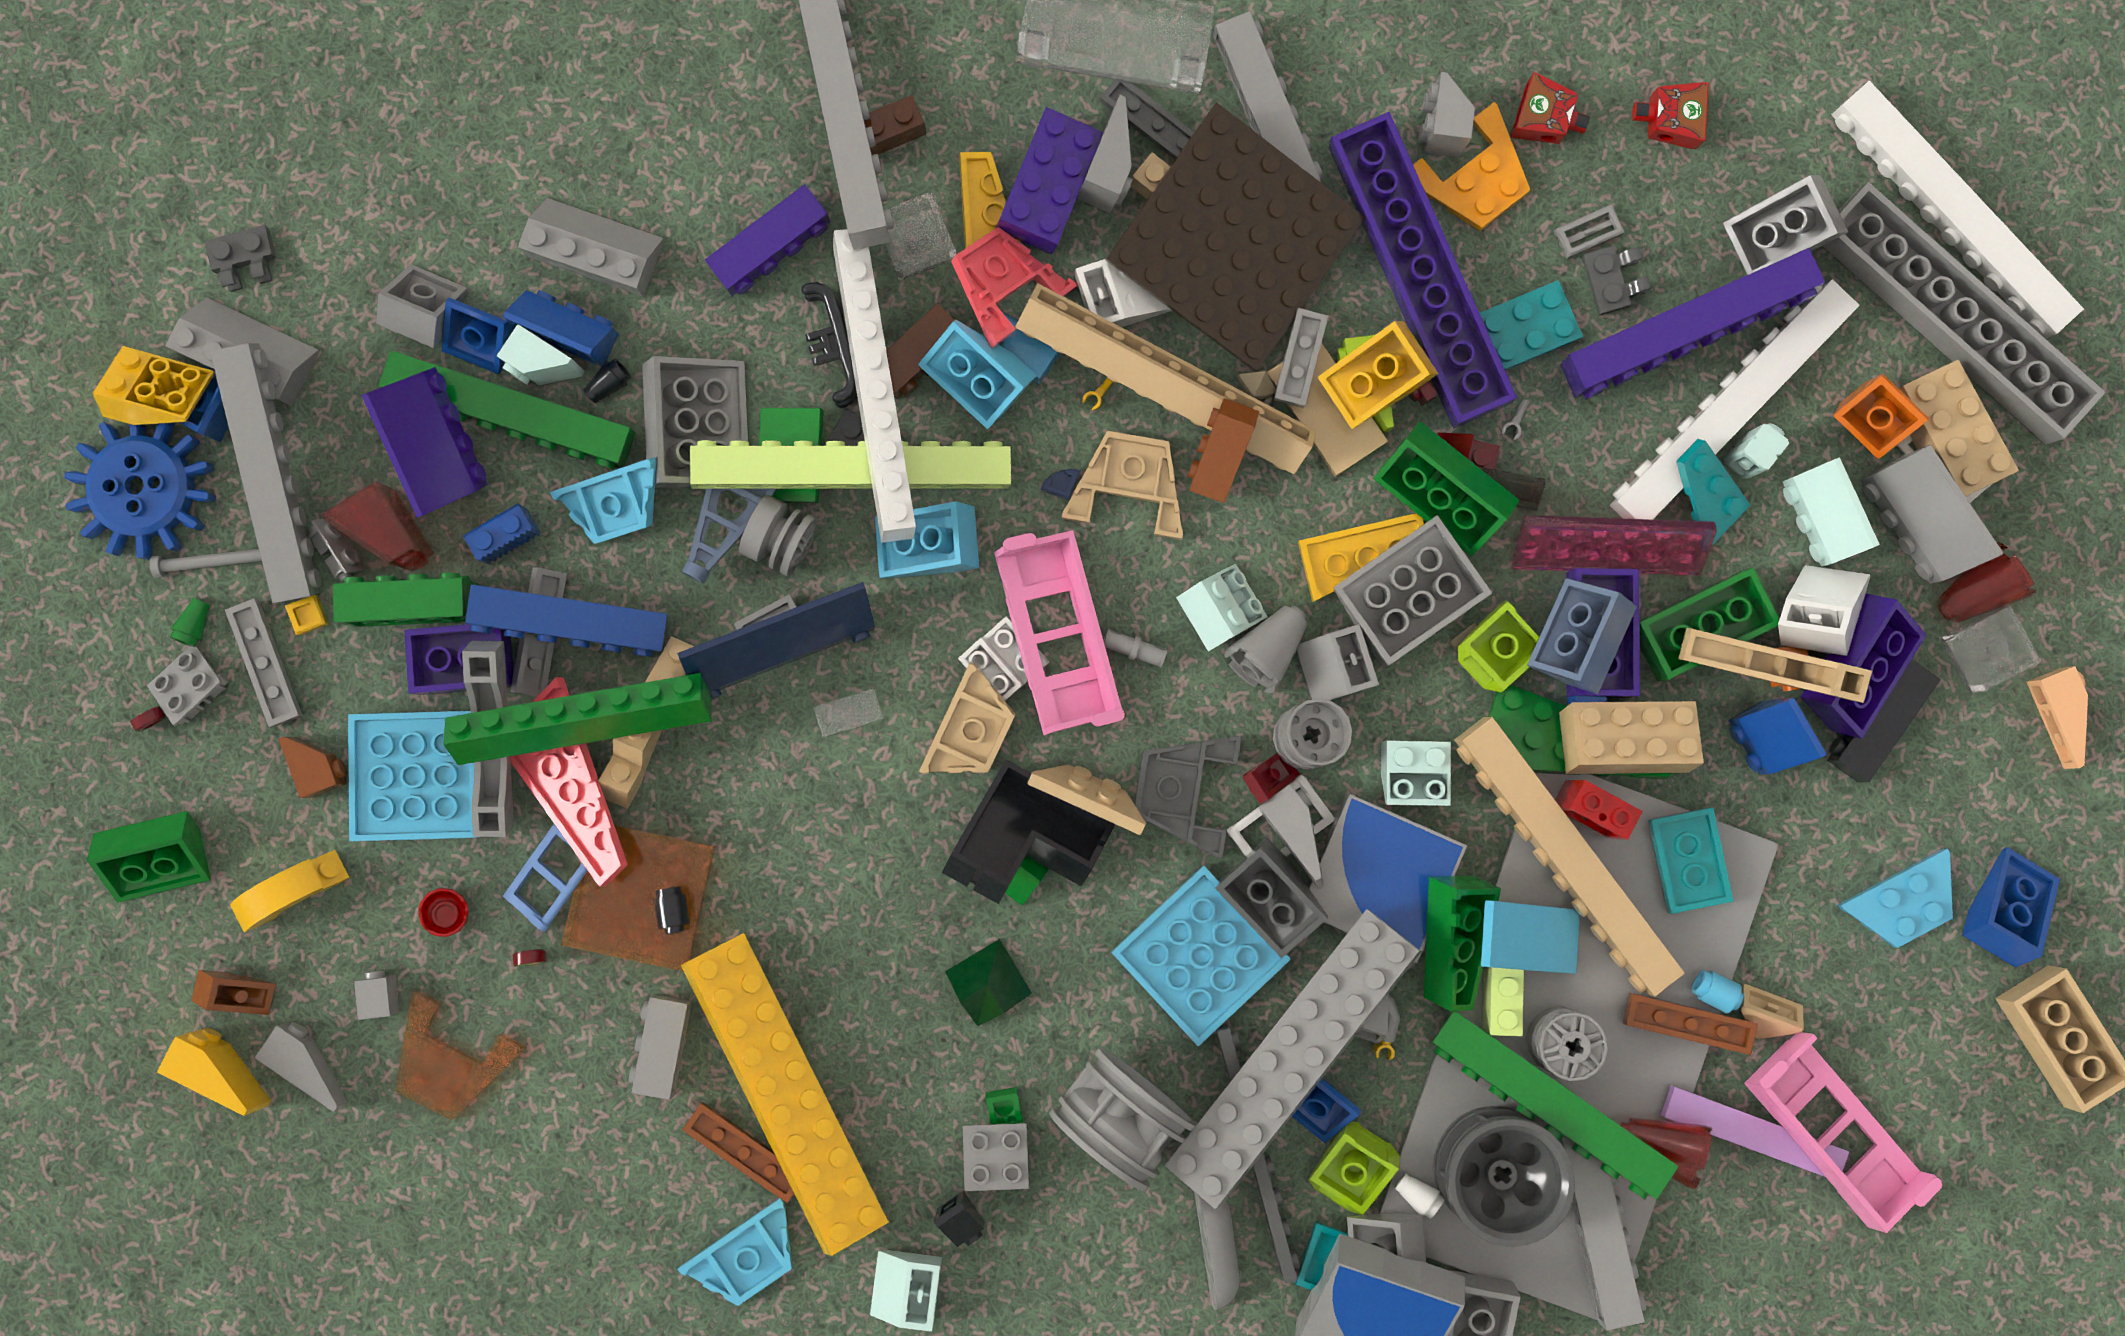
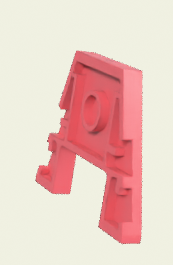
M999 227L956 254L951 261L991 348H994L1011 336L1016 330L997 307L998 303L1032 280L1063 297L1069 295L1078 286L1070 278L1066 281L1052 270L1053 266L1047 263L1044 265L1029 254L1030 249Z

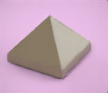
M1265 370L1238 374L1237 379L1248 395L1257 400L1275 396L1276 388Z

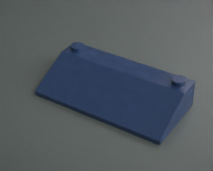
M863 582L681 651L677 654L685 674L701 673L711 693L712 700L722 695V689L851 639L853 644L864 641L871 637L869 632L875 628L865 585Z

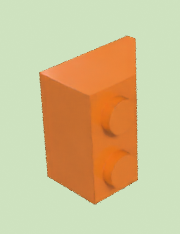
M1883 373L1864 382L1839 404L1833 415L1878 460L1929 419Z

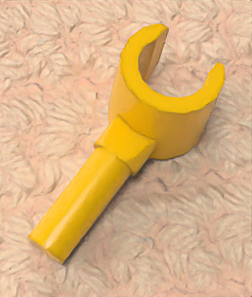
M1107 377L1095 391L1087 392L1083 396L1082 402L1085 403L1089 396L1095 395L1098 398V403L1092 410L1099 409L1102 405V396L1114 381Z

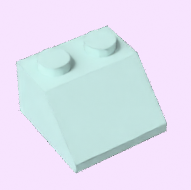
M518 324L497 354V357L505 362L502 368L526 385L530 380L537 385L572 379L581 377L585 372L570 357Z

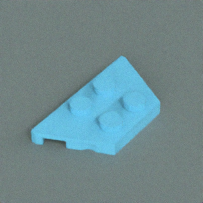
M655 457L560 488L550 492L555 501L561 500L571 511L569 513L571 519L584 529L585 534L594 544L652 526L657 461Z
M1943 848L1841 902L1838 906L1842 911L1861 922L1867 929L1879 935L1881 939L1892 947L1899 948L1953 919L1950 852L1948 849Z
M778 1198L679 1266L677 1270L680 1274L684 1276L689 1275L703 1283V1287L712 1292L722 1294L724 1299L739 1306L793 1267L785 1202Z

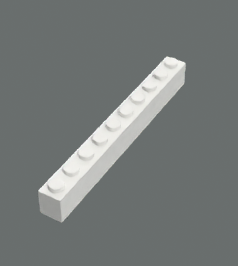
M1870 81L1831 114L1835 118L1837 127L1842 132L1849 133L1856 141L1859 151L1864 155H1869L1878 164L1879 172L1883 176L1891 178L1899 187L1900 194L1905 199L1912 201L1920 209L1922 218L1928 223H1933L1942 232V239L1947 244L1958 249L1963 255L1962 258L1965 264L1970 268L1976 269L1984 277L1985 285L1990 290L1998 292L2005 300V303L2045 339L2059 333L2084 310Z
M834 230L833 251L881 543L913 539L916 524L869 247L853 250L848 230Z
M1833 279L1816 289L1818 294L1809 298V301L1801 308L1799 306L1792 308L1783 318L1786 321L1785 325L1780 330L1777 327L1773 328L1762 339L1765 345L1759 351L1753 349L1741 361L1744 367L1737 374L1732 371L1720 382L1719 385L1722 387V390L1716 396L1713 393L1709 394L1698 405L1701 411L1694 418L1689 415L1677 427L1680 433L1673 440L1668 437L1656 448L1655 451L1659 455L1652 462L1648 459L1645 460L1634 471L1637 477L1630 484L1625 481L1612 494L1616 499L1609 506L1635 531L1645 528L1683 489L1676 460L1697 439L1706 441L1716 455L1860 306Z

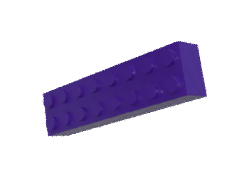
M1807 248L1573 352L1566 357L1560 366L1574 397L1577 398L1584 395L1585 399H1589L1602 393L1604 389L1609 387L1608 384L1613 382L1615 387L1639 374L1638 370L1642 369L1645 374L1662 366L1661 364L1667 362L1670 356L1675 361L1690 354L1692 350L1698 348L1697 344L1699 343L1702 348L1707 347L1727 335L1728 330L1733 335L1750 327L1749 325L1758 321V317L1763 322L1778 315L1780 311L1788 308L1787 304L1790 309L1809 301V298L1817 295L1816 289L1823 285L1825 281L1810 248Z

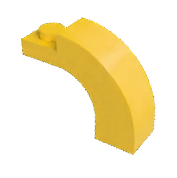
M333 850L312 860L307 859L264 880L238 896L230 906L245 933L274 920L291 906L336 886L350 877L336 850Z

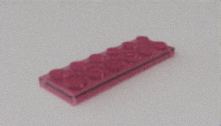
M1524 515L1512 564L1513 569L1570 571L1575 568L1639 569V573L1701 575L1717 528L1715 522Z

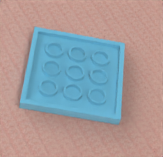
M471 711L348 714L349 841L479 838L473 837L471 806L474 785V763L457 765L443 745L445 717L468 714Z
M1204 865L1111 951L1198 1047L1291 960L1287 954L1281 958L1215 889L1219 881Z

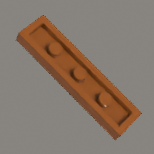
M1629 993L1623 1024L1748 1055L1752 1053L1758 1025L1754 1022L1634 993Z
M701 1102L682 1130L788 1203L794 1192L773 1150L706 1103Z

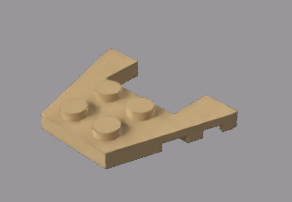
M1107 431L1065 507L1062 519L1089 524L1094 494L1099 492L1159 503L1154 535L1182 540L1183 530L1181 527L1169 441Z

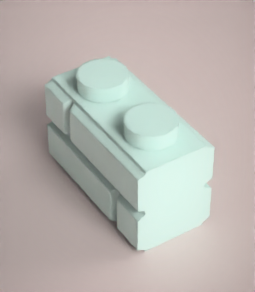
M1771 423L1762 424L1741 436L1735 447L1723 459L1724 464L1743 479L1751 478L1770 469L1778 459L1777 456L1781 455L1789 445L1788 439L1784 437L1785 433L1778 426Z

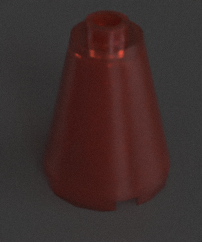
M1996 542L2002 552L2008 548L2003 543ZM2003 552L1999 557L1965 571L1939 596L1940 604L1937 605V608L1947 621L1953 619L1958 623L2032 596L2036 593V590L2030 587L2035 584L2020 560L2015 555L2008 557Z
M1629 1118L1627 1123L1621 1122V1127L1679 1166L1672 1179L1693 1190L1697 1188L1701 1178L1695 1176L1697 1170L1700 1171L1705 1168L1712 1140V1134H1709L1712 1131V1127L1640 1118Z

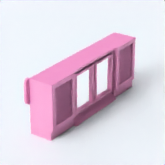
M1074 531L1037 539L1032 533L1005 539L1003 547L995 551L994 554L1043 735L1089 723L1099 727L1123 720L1125 714L1119 700ZM1069 591L1078 624L1034 634L1025 601ZM1081 633L1089 666L1045 677L1037 644Z
M1796 1033L1744 1084L1807 1154L1868 1228L1888 1233L1915 1204L1920 1207L1925 1206L1942 1188V1182L1934 1174L1921 1172L1812 1046L1817 1037L1811 1033ZM1825 1086L1845 1111L1815 1141L1795 1116ZM1854 1120L1874 1145L1844 1174L1824 1149Z

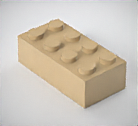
M1959 360L1899 388L1929 417L1927 422L1910 434L1916 449L1931 445L1965 497L2019 471Z
M1696 701L1572 702L1559 712L1566 774L1689 773L1704 764Z
M2047 965L1995 998L2064 1108L2085 1113L2125 1087V1060L2066 968Z

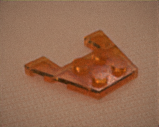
M416 990L411 995L395 1091L450 1120H454L525 1050L526 1046L503 1034H499L484 1063L427 1034L442 1003Z

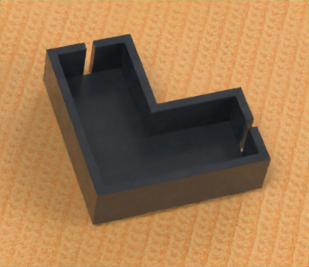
M1008 760L1004 761L952 851L942 873L968 887L970 882L975 885L973 889L975 892L997 904L1003 898L1025 856L1082 887L1116 824L1028 785L1031 773Z

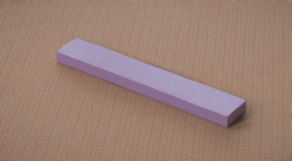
M1670 1086L1660 1114L1661 1116L1825 1177L1782 1126L1678 1087ZM1829 1144L1824 1151L1843 1172L1849 1151Z

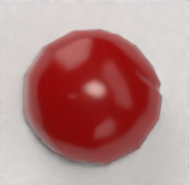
M438 888L427 893L419 904L420 923L425 930L434 936H451L461 931L468 921L469 908L467 902L454 889Z

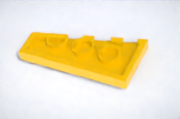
M960 152L959 154L965 248L996 228L1006 204L1003 187L991 152Z
M1415 513L1299 540L1298 545L1312 602L1334 592L1333 587L1424 525L1423 518Z

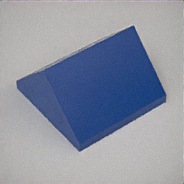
M449 297L445 304L441 351L500 374L505 362L498 358L497 354L515 327L506 320Z
M204 366L205 369L212 370L215 373L214 369ZM214 374L187 421L179 423L197 433L221 442L229 426L216 374Z
M1322 1078L1292 1117L1326 1143L1358 1117L1361 1110Z

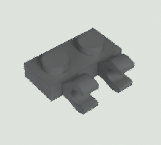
M266 225L204 241L211 271L216 274L219 273L222 287L228 286L230 292L242 289L237 268L250 265L252 278H258L260 284L273 281L268 260L276 258L270 230Z
M1614 246L1583 254L1582 261L1599 315L1628 308L1631 306L1630 297L1647 293V290L1651 289L1648 276L1625 284L1621 268L1638 264V260L1643 259L1639 247L1616 254Z

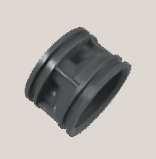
M1487 1106L1471 1110L1453 1121L1438 1142L1434 1155L1433 1170L1437 1189L1440 1190L1439 1194L1445 1199L1444 1202L1449 1209L1478 1237L1501 1246L1518 1247L1529 1245L1550 1235L1558 1228L1568 1214L1575 1191V1177L1571 1160L1555 1136L1518 1111L1499 1106ZM1497 1133L1499 1138L1497 1147L1490 1152L1481 1151L1479 1147L1480 1140L1490 1134ZM1523 1143H1532L1535 1148V1154L1531 1161L1527 1163L1517 1162L1514 1158V1151L1517 1146ZM1466 1163H1475L1477 1167L1476 1178L1470 1183H1461L1460 1174L1462 1166ZM1498 1166L1504 1172L1500 1178L1496 1176L1494 1171ZM1521 1180H1530L1535 1183L1536 1193L1529 1201H1520L1516 1197L1515 1186ZM1488 1192L1497 1193L1501 1201L1499 1209L1492 1214L1483 1213L1481 1208L1482 1198Z

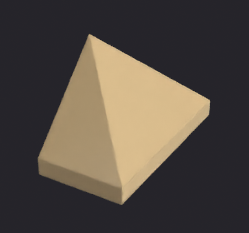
M1742 984L1741 992L1744 994V998L1741 1004V1012L1746 1021L1758 1024L1755 1038L1765 1039L1801 1033L1803 1031V1005L1748 984Z

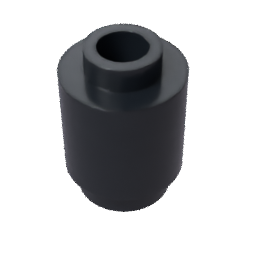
M681 886L656 890L657 898L654 899L658 930L665 929L666 935L684 932V925L691 923L686 894H682Z

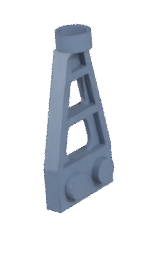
M706 489L689 560L686 562L682 573L704 584L711 569L743 535L746 525L761 499L766 494L773 497L776 489ZM725 490L746 499L748 503L744 512L732 521L719 516L717 512L720 494ZM711 522H716L729 530L728 535L718 548H712L704 543V536ZM697 560L703 561L705 564V568L695 564L694 562Z

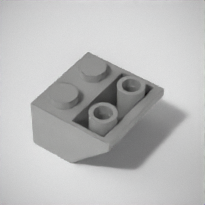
M1441 72L1436 82H1431L1429 93H1425L1422 112L1427 113L1425 124L1422 123L1420 127L1419 142L1423 143L1422 153L1459 158L1472 138L1475 107L1450 75Z
M1360 624L1300 643L1296 649L1311 699L1332 700L1379 685Z

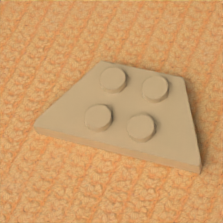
M971 661L919 770L923 774L930 772L961 773L963 771L988 773L1016 715L978 666Z
M1068 764L1033 771L1027 783L1138 835H1141L1146 825L1145 820L1126 790L1121 789V786L1113 780H1102L1093 776L1088 769L1082 766L1073 767Z

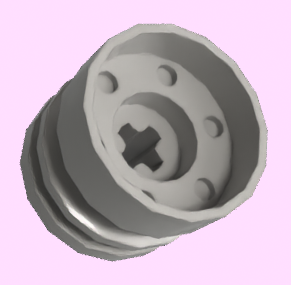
M766 494L756 506L746 525L739 545V554L760 563L770 552L769 568L776 570L781 564L780 573L790 577L804 560L811 547L817 518L808 514L802 520L803 511L796 509L786 519L787 503Z
M1317 698L1295 705L1281 714L1274 726L1273 741L1276 752L1285 763L1296 769L1310 770L1334 763L1345 755L1351 744L1352 728L1349 717L1340 706L1330 700ZM1311 731L1313 737L1305 741L1303 735Z
M1562 1006L1553 1007L1539 1013L1529 1026L1527 1034L1529 1053L1539 1066L1558 1078L1569 1081L1585 1080L1596 1074L1605 1062L1608 1051L1606 1035L1601 1026L1588 1015ZM1567 1041L1576 1044L1574 1050L1565 1046Z

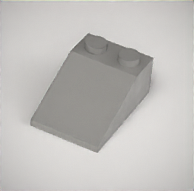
M1119 95L1110 114L1102 138L1077 196L1078 200L1108 213H1111L1115 204L1121 206L1133 181L1132 178L1128 177L1132 164L1126 97Z

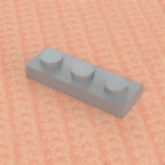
M1301 308L1297 309L1274 401L1301 408L1305 407L1328 315Z

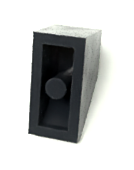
M964 1190L937 1208L934 1219L936 1226L956 1247L964 1242L967 1246L971 1245L983 1235L981 1231L984 1229L985 1222Z

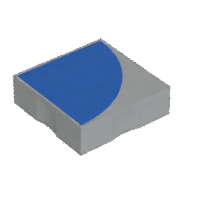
M1344 794L1335 815V820L1328 831L1324 851L1319 859L1324 886L1318 889L1310 877L1306 885L1328 915V919L1324 923L1348 933L1366 909H1368L1423 951L1427 933L1429 877L1455 876L1467 845L1354 795ZM1419 955V956L1417 957V959L1414 961L1415 963L1418 962V960H1419V958H1420V955Z
M1339 1234L1324 1264L1322 1277L1311 1290L1297 1318L1295 1336H1448L1465 1306V1276L1422 1261L1403 1258L1384 1248Z

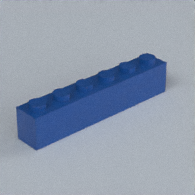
M471 584L465 624L471 625L472 632L491 634V628L505 630L504 636L524 639V633L538 635L537 641L556 643L557 638L570 639V646L589 648V643L602 644V650L621 653L622 647L634 649V655L653 657L654 652H662L667 614Z

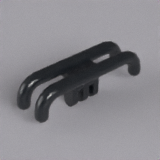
M819 282L806 283L801 288L805 299L809 302L822 301L825 303L831 327L805 335L807 342L820 340V343L808 347L810 354L822 351L824 354L812 358L814 366L841 359L847 383L843 389L834 392L832 399L838 408H845L853 404L858 397L848 336L840 306L833 291L827 285Z

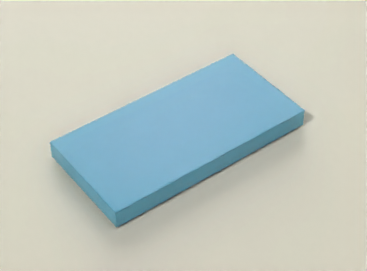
M1485 900L1481 967L1576 974L1580 914L1575 909Z

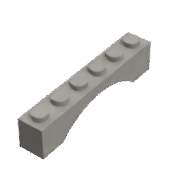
M471 641L462 651L464 684L470 702L471 713L508 707L504 641ZM510 756L474 763V785L471 806L473 837H506L514 825Z

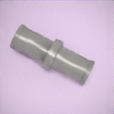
M1110 628L1107 629L1103 640L1105 648L1127 655L1129 660L1134 661L1136 658L1156 665L1159 668L1162 667L1167 654L1166 648L1141 641L1142 637L1135 635L1133 638L1113 631Z

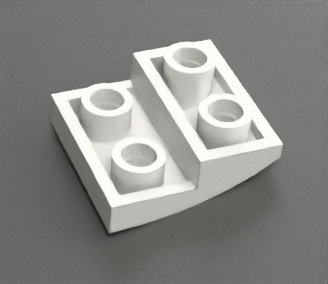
M1009 615L1003 618L984 637H981L958 658L966 668L970 661L975 663L1005 701L1028 682ZM1038 649L1042 666L1044 668L1049 663V661Z

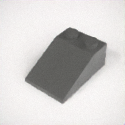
M1268 837L1227 872L1215 887L1281 958L1328 919V915L1294 866Z

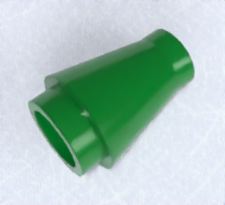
M192 598L189 605L170 628L172 630L170 638L185 645L195 647L198 641H202L210 605Z

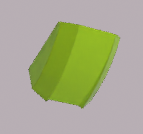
M1503 600L1458 646V662L1484 689L1503 692L1529 668L1527 664L1540 636L1517 614L1516 609L1508 601Z
M1351 1121L1337 1133L1308 1181L1315 1190L1348 1211L1364 1215L1399 1170L1400 1155L1391 1143H1387L1361 1126L1359 1122Z

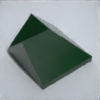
M1000 939L945 971L960 1003L977 1026L1004 1014L1032 994Z

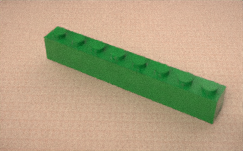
M390 351L378 385L379 387H384L436 367L438 373L446 381V391L451 403L457 407L460 413L459 421L465 422L466 417L477 420L476 426L495 432L496 427L507 430V436L520 441H525L527 436L536 439L537 446L554 451L555 446L567 449L566 455L584 461L585 456L597 459L596 465L610 470H614L615 465L625 467L636 434L630 427L398 352Z
M701 673L445 717L443 745L457 765H464L712 721L711 693Z
M1452 1012L1431 1042L1436 1046L1435 1054L1448 1063L1454 1059L1462 1064L1464 1067L1461 1072L1475 1082L1482 1078L1491 1085L1488 1091L1504 1102L1507 1097L1519 1104L1516 1108L1519 1113L1533 1121L1535 1116L1546 1123L1544 1129L1549 1131L1558 1140H1561L1564 1136L1573 1142L1574 1145L1571 1149L1587 1160L1593 1156L1603 1163L1600 1167L1603 1172L1615 1180L1621 1176L1631 1184L1628 1189L1642 1199L1646 1200L1648 1196L1658 1199L1678 1169V1165L1459 1013Z

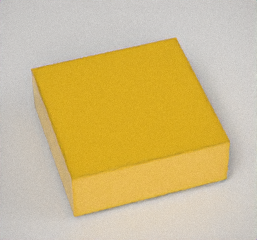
M312 595L285 605L296 635H302L328 625L318 595Z

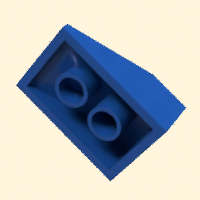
M1794 697L1760 701L1728 719L1732 726L1729 728L1732 738L1736 743L1743 745L1748 754L1745 756L1749 767L1754 772L1758 771L1759 774H1772L1827 755Z
M2010 848L2002 849L1968 910L1962 936L2015 968L2042 957L2060 879Z

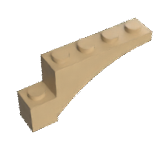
M1686 628L1678 658L1864 703L1872 674L1871 670L1691 628Z
M671 636L645 682L685 676V671L677 653L694 646ZM662 730L613 738V756L598 780L606 800L626 809L629 808L642 784L645 771Z

